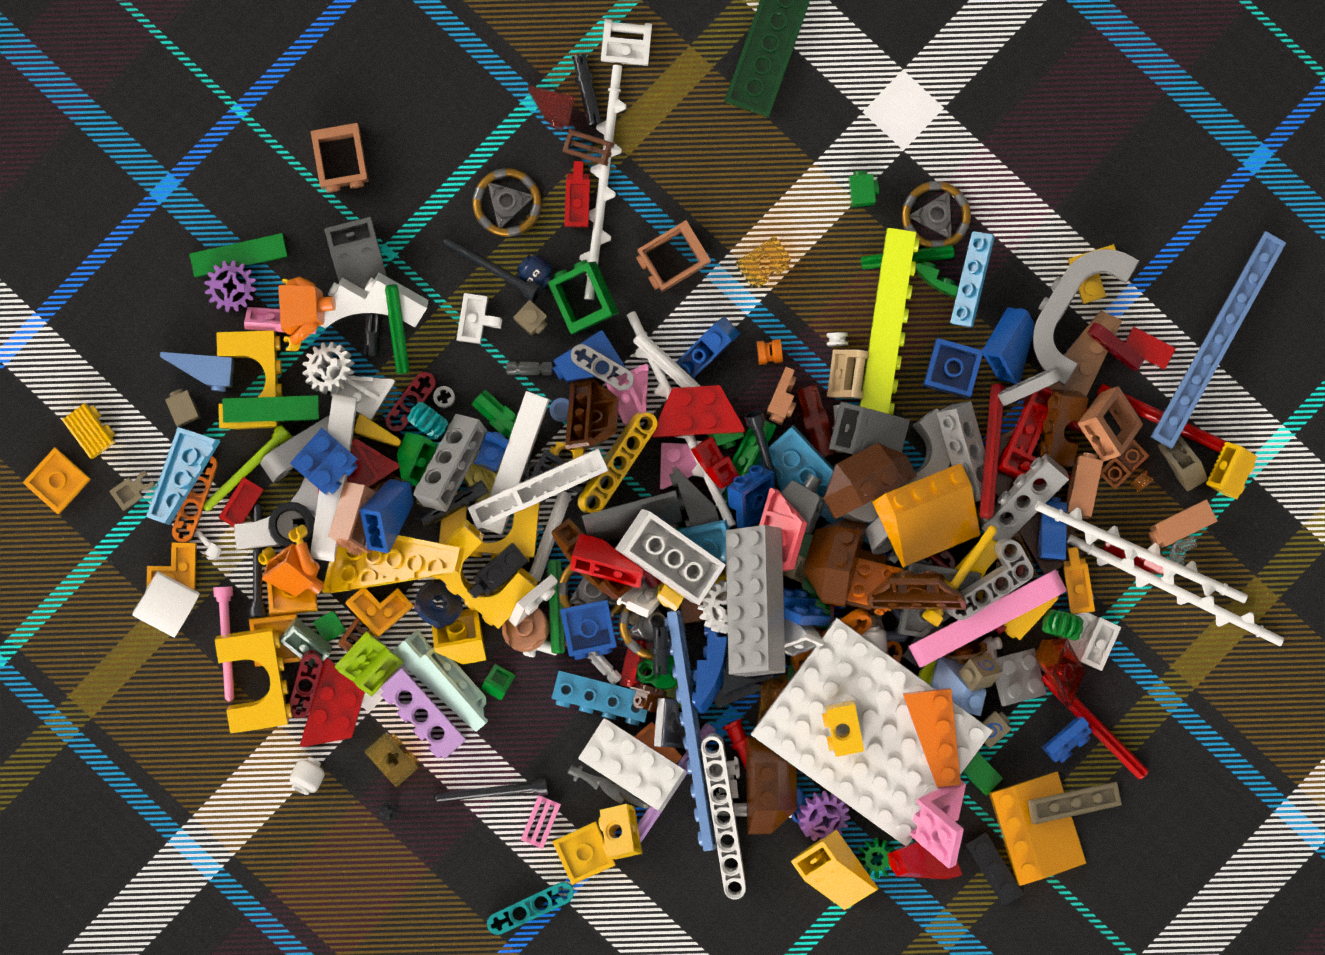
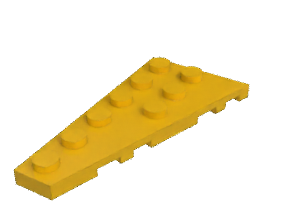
M400 535L397 536L389 553L372 550L371 554L362 552L361 555H355L347 552V548L337 546L335 561H329L322 593H337L459 573L464 549Z

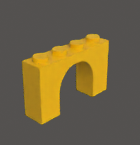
M274 330L217 333L218 357L251 358L258 361L263 367L266 382L262 393L258 397H282V384H278V374L282 373L281 360H277V351L281 350V338L276 336ZM219 404V428L222 430L276 428L279 422H283L223 423L222 404Z
M540 502L514 513L512 529L504 539L495 543L482 542L469 556L482 557V553L492 554L491 558L493 559L510 543H514L528 562L530 558H535ZM464 506L441 520L440 544H443L467 519L468 507Z
M466 519L443 543L444 545L464 549L459 573L436 576L434 578H440L446 583V587L451 593L460 595L470 609H476L482 614V618L486 623L491 626L494 624L499 629L511 616L517 602L537 586L538 580L521 567L495 591L488 595L483 592L477 598H472L467 590L473 585L468 582L463 573V563L482 543L484 534Z
M993 538L970 570L980 572L981 578L985 576L987 569L998 558L995 553L997 541ZM974 547L960 561V563L955 567V569L961 568V566L964 564V562L966 561ZM982 589L978 590L977 597L980 600L983 598L984 594ZM1059 596L1005 623L1004 625L1007 628L1004 631L1011 638L1017 637L1021 640L1058 600Z
M274 627L216 636L215 645L218 663L244 659L253 660L260 663L267 670L270 677V690L262 699L255 702L228 706L227 716L230 734L288 725L292 712L290 704H286L285 694H289L287 680H282L281 671H285L283 656L279 657L277 648L281 647L279 633H275Z

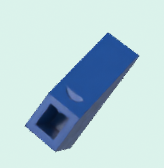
M724 316L715 322L676 363L694 379L741 333Z

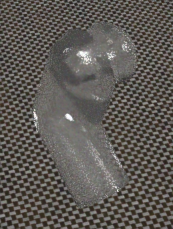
M1194 536L1173 544L1169 560L1184 565L1186 551L1197 547Z

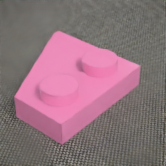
M648 364L630 370L634 382L629 390L619 391L606 383L608 390L619 399L618 413L624 426L627 425L634 414L638 412L646 413ZM624 373L623 376L615 377L619 380V386L629 384L630 381L627 380V374Z
M661 443L660 489H666L672 485L669 474L674 473L672 469L674 466L687 478L693 476L692 470L697 463L688 444Z

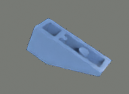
M160 352L161 358L207 386H212V391L226 392V388H232L235 362L233 358Z

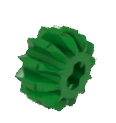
M1054 609L1047 610L1042 622V630L1046 634L1072 641L1079 640L1084 628V620L1080 616Z
M874 838V846H871L870 842L866 840L864 843L868 849L865 850L859 847L858 851L863 853L864 856H857V859L865 862L862 864L864 869L869 867L866 871L869 876L874 870L875 879H879V871H882L883 875L887 877L888 872L885 868L886 866L890 868L887 854L894 851V847H889L885 850L888 841L884 840L879 847L878 838ZM874 852L878 855L881 853L883 856L880 858L881 863L878 865L875 862L873 864L870 862Z

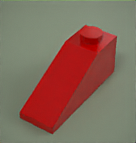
M579 534L572 554L570 570L640 588L643 576V569L618 552L603 539Z

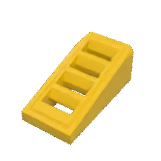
M359 414L354 429L357 435L398 448L400 447L402 442L399 438L366 416Z

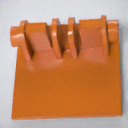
M859 558L847 600L868 605L867 595L892 573H899L903 569ZM875 609L874 613L883 615L884 612L887 610L891 611V609Z

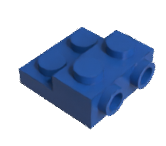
M321 427L290 464L327 496L329 492L333 495L340 488L342 483L339 481L345 474L349 477L356 470L358 459Z
M754 465L750 467L749 473L744 476L735 477L733 483L727 487L729 507L736 510L737 529L753 527L760 523L769 489H775L773 471L760 465Z
M783 587L785 619L798 625L829 626L832 616L823 613V608L815 606L817 599L809 596L807 590L802 588L791 590Z
M607 600L560 609L569 657L574 656L575 660L589 657L588 653L598 651V655L611 653L612 648L617 647Z
M1076 717L1041 748L1053 762L1060 760L1062 763L1072 755L1071 749L1076 745L1081 747L1091 739L1089 734L1093 731L1089 728V723L1084 717Z

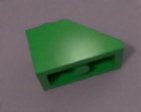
M406 432L397 452L401 479L416 487L424 475L427 465L433 458L438 444L424 436Z

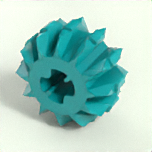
M418 402L411 409L407 417L413 426L433 440H437L442 436L449 425L445 418L423 402Z

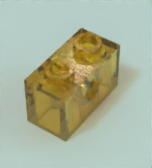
M773 236L736 261L735 265L751 288L755 285L760 288L770 281L768 277L776 272L779 275L790 267L788 263L791 261V258L777 237ZM760 259L764 261L770 260L768 269L759 267Z
M386 732L365 753L397 788L419 769L416 765L419 761L410 751L406 753L400 747L403 743L394 733L389 735ZM390 752L392 754H399V757L397 758V760L399 761L398 764H390L388 762V760L390 759V756L388 754Z

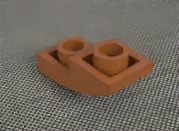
M1133 438L1121 456L1111 459L1101 469L1100 475L1116 489L1150 454Z

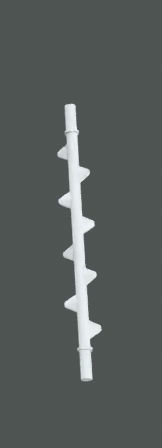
M613 65L611 85L608 89L610 93L606 121L596 126V129L604 134V140L613 142L616 114L626 109V104L618 99L619 92H621L622 66ZM616 144L611 149V157L620 154L622 151ZM611 157L608 158V166L598 164L590 169V172L599 178L596 207L589 211V220L594 223L591 248L589 252L580 255V260L587 259V262L596 261L597 265L600 245L611 241V236L602 230L605 203L616 196V192L608 187ZM586 273L587 281L584 299L594 300L595 290Z
M633 311L627 314L636 336L640 332H644L647 335L636 312ZM638 348L635 352V357L648 359L659 383L654 394L665 397L667 400L672 388L667 380L666 373ZM694 436L677 437L685 438L690 450L702 442L696 441ZM693 455L697 463L692 470L693 476L704 478L716 503L715 507H718L723 520L726 519L728 527H733L736 523L726 504L727 500H724L722 496L726 487L720 489L706 474Z
M1040 501L1035 505V510L1055 518V521H1061L1084 531L1086 543L1089 545L1099 538L1124 549L1128 561H1132L1136 556H1139L1163 567L1164 578L1167 580L1177 573L1202 584L1206 596L1217 591L1220 595H1226L1242 603H1245L1248 598L1247 594L1229 587L1228 584L1220 583L1198 573L1194 561H1190L1186 566H1183L1161 556L1159 545L1156 543L1145 549L1120 538L1118 527L1116 526L1105 531L1083 521L1080 508H1075L1067 514L1062 509L1058 510Z
M1071 534L1067 538L1066 543L1087 552V555L1091 554L1097 557V564L1099 566L1109 563L1136 576L1137 587L1141 588L1150 583L1177 596V603L1180 605L1189 602L1216 615V625L1219 627L1231 622L1255 634L1256 637H1262L1278 646H1281L1284 641L1283 637L1265 629L1262 625L1255 624L1254 613L1252 612L1240 617L1215 605L1214 597L1211 595L1201 598L1174 585V576L1169 580L1165 579L1164 576L1160 578L1135 566L1134 559L1132 561H1128L1126 558L1121 559L1094 546V543L1089 545L1086 541Z

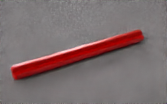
M998 383L993 384L990 389L979 516L984 519H991L994 516L1003 404L998 394L1005 390L1004 385Z
M1102 384L1097 392V395H1099L1100 392L1112 388L1105 384ZM1124 394L1137 415L1158 424L1164 413L1163 411ZM1186 423L1180 434L1219 453L1223 450L1224 443L1227 442L1189 423Z
M1051 671L1046 672L1041 679L1044 685L1076 717H1084L1089 723L1088 726L1093 731L1092 733L1138 779H1143L1148 774L1149 770Z

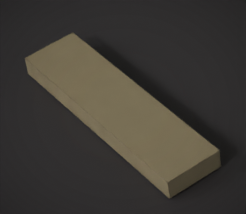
M1117 782L1027 801L1032 824L1122 805Z

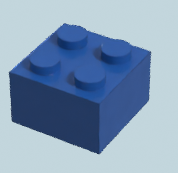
M937 338L934 343L923 387L969 399L983 355L982 350Z

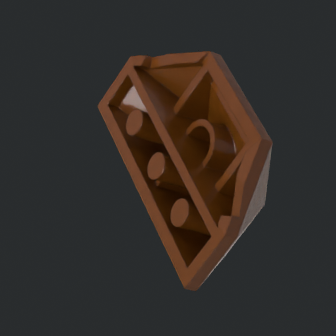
M594 378L570 382L565 440L566 449L579 450L597 447L617 433L619 399L607 388L600 385Z
M876 443L835 465L824 500L834 519H837L917 477V474L906 454Z
M844 518L815 529L803 571L822 603L846 606L868 523L854 522Z
M902 570L899 573H892L867 595L869 608L966 610L967 608L965 596L942 574H938L936 571L913 573L912 571Z
M746 738L747 834H772L797 810V768L756 738Z

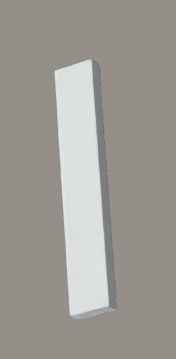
M526 391L490 496L521 483L550 399ZM510 515L482 528L503 535Z

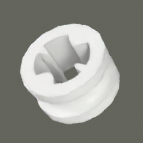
M835 332L826 334L829 338L827 346L848 345V342L845 340L848 333Z

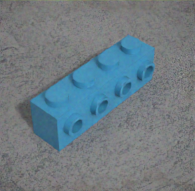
M558 671L552 699L556 700V705L567 708L570 707V703L579 705V711L593 714V710L602 711V717L616 720V716L625 717V723L639 726L640 721L645 723L648 710L639 709L634 706L633 699L636 690Z

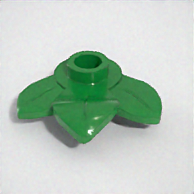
M674 656L667 658V675H661V665L659 675H654L653 660L644 658V661L637 666V679L643 684H652L655 688L661 690L675 687L677 683L672 672V666L675 665ZM647 670L652 671L649 676L644 675Z

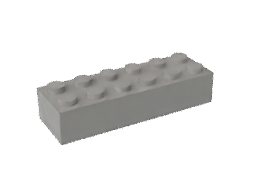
M761 525L725 530L729 674L747 677L785 673L782 528Z

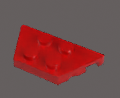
M720 385L672 388L652 437L744 433L745 428Z
M358 439L352 441L350 453L358 459L356 462L358 467L349 477L347 476L346 482L365 485L369 488L399 469L398 463Z
M326 658L322 666L301 739V747L353 738L365 692L358 688L352 680L338 672L335 668L336 664L330 658Z

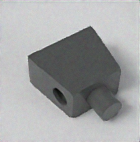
M809 474L803 486L792 480L781 493L807 522L805 532L812 535L825 502L823 497L815 493L822 480L812 474Z

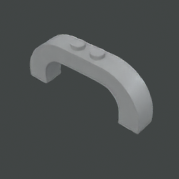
M1096 250L1079 257L1068 267L1062 278L1057 276L1051 286V289L1054 290L1051 297H1045L1038 308L1042 312L1035 324L1033 343L1037 360L1044 371L1058 366L1063 376L1062 379L1057 381L1060 384L1066 386L1077 367V363L1068 359L1057 350L1053 335L1057 324L1081 284L1088 277L1100 273L1112 275L1127 283L1139 260L1116 250Z
M938 408L928 412L912 425L925 443L926 457L922 466L915 471L917 477L895 489L949 467L950 458L937 416ZM872 500L842 517L854 522L873 523L879 516Z

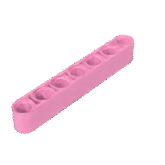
M1055 569L1001 597L968 619L957 620L908 647L919 668L1059 596L1066 592L1067 589Z

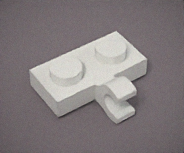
M464 293L457 341L481 344L484 326L501 329L502 319L500 317L486 316L487 296Z

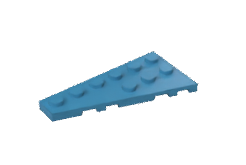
M792 425L768 447L781 493L792 480L803 486L809 474H812L822 480L815 493L823 497L827 491L834 468ZM760 458L757 465L764 467L762 458ZM824 502L820 516L826 518V521L830 523L844 519L842 516L834 519L826 502ZM865 535L864 542L869 544L867 535Z

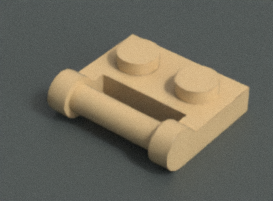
M833 350L827 397L863 399L861 389L865 359H868L869 354L868 351ZM854 364H855L853 384H851V383H852V376H853V368H854Z

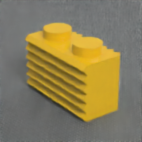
M84 403L63 418L62 421L87 455L94 459L116 443L113 439L116 434L108 424H102L99 420L102 415L94 405L89 406Z
M1226 442L1206 484L1225 496L1238 499L1239 495L1244 491L1245 482L1249 474L1254 470L1255 461L1258 456L1242 446Z

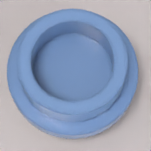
M558 398L551 403L550 414L556 421H567L568 399Z

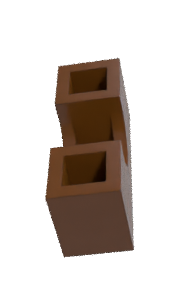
M1052 390V395L1048 400L1047 418L1043 423L1042 442L1038 446V457L1041 458L1046 453L1059 465L1074 466L1078 443L1069 436H1064V429L1068 423L1075 420L1080 421L1086 412L1088 397L1079 391Z

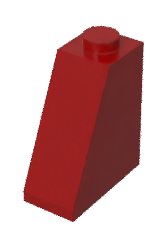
M917 841L887 854L890 868L895 872L896 876L951 879L963 875L958 862L955 866L947 868Z

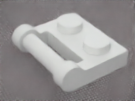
M605 19L601 62L648 66L652 23L638 25L616 23L610 19ZM611 31L644 34L643 40L611 37Z

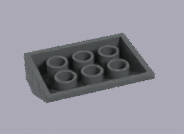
M676 491L583 515L582 519L587 536L603 539L608 544L616 540L620 542L641 509L650 511L674 529L679 528V523H682L683 520Z

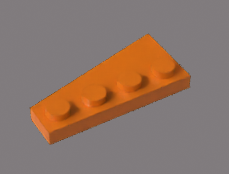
M951 688L902 693L936 787L961 785Z

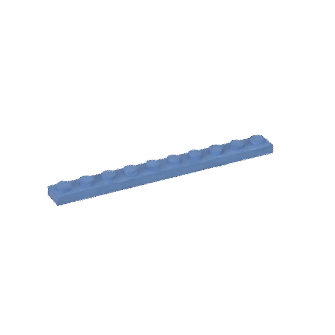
M1266 231L1263 233L1154 429L1151 438L1171 449L1173 448L1286 242Z
M682 611L667 612L668 617L665 618V625L668 626V631H670L671 641H669L670 654L674 655L675 665L672 666L674 679L678 681L676 698L678 703H681L680 723L682 727H685L686 736L683 737V744L685 750H688L690 759L687 760V770L689 774H692L693 779L691 795L693 798H696L697 807L694 808V816L696 822H699L700 825L698 841L699 845L703 846V851H710L717 848L701 750L702 739L696 706H693L692 703L694 687Z

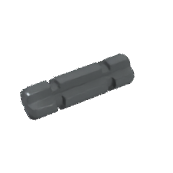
M507 362L506 373L508 375H516V373H520V375H539V373H542V375H552L553 365L551 362H542V364H539V362H520V364Z

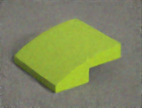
M366 631L335 665V668L338 672L352 680L358 688L372 697L404 661Z

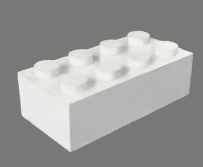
M641 509L615 548L674 591L697 605H700L726 566L656 515L644 509Z
M605 718L578 758L660 812L663 811L687 773L686 770Z

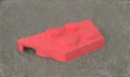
M770 488L759 526L768 525L782 528L783 572L793 570L807 522L779 490Z

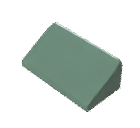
M295 618L280 636V642L300 658L305 652L314 650L321 654L324 661L331 653L332 645L298 618ZM311 658L310 661H307L308 665H310L311 667H313L314 664H317L315 663L314 658Z

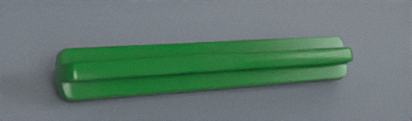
M953 245L918 249V252H913L912 261L919 263L922 261L950 259L955 255ZM883 254L862 256V269L881 268Z
M389 284L385 287L396 372L398 374H406L409 372V362L398 285Z
M554 559L548 561V577L552 574L558 581L554 588L556 592L549 599L551 652L561 654L565 653V634L560 609L563 606L558 595V583L562 575L561 560Z

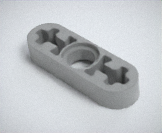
M584 344L577 345L572 349L571 359L578 367L619 391H626L632 387L634 378L632 373L626 368ZM583 349L586 350V356L590 359L593 358V355L597 356L592 363L591 369L586 367L589 365L588 361L584 359L581 362L577 361L578 356L575 354L577 351L582 352ZM605 361L609 364V371L606 374L602 375L596 372L595 366L598 362ZM613 367L618 368L615 373L619 376H623L624 373L628 375L627 380L630 381L628 385L623 384L619 386V380L615 377H612V381L607 379L612 374Z
M1055 366L1001 391L998 397L1003 406L1056 383L1063 376L1058 366Z

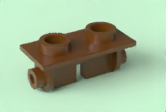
M641 684L640 689L630 687L636 690L633 703L639 709L657 713L658 698L674 699L666 696L667 691Z

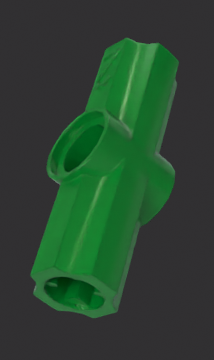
M484 390L471 405L490 421L489 424L499 433L510 439L517 415Z

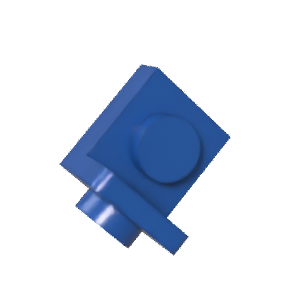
M487 431L474 464L496 473L509 440L501 433Z

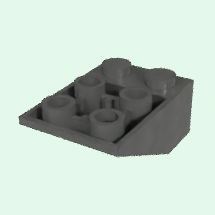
M371 217L324 229L339 282L341 278H344L365 289L371 277L375 279L378 273L387 277Z
M840 402L828 449L855 455L876 443H880L902 453L910 420Z

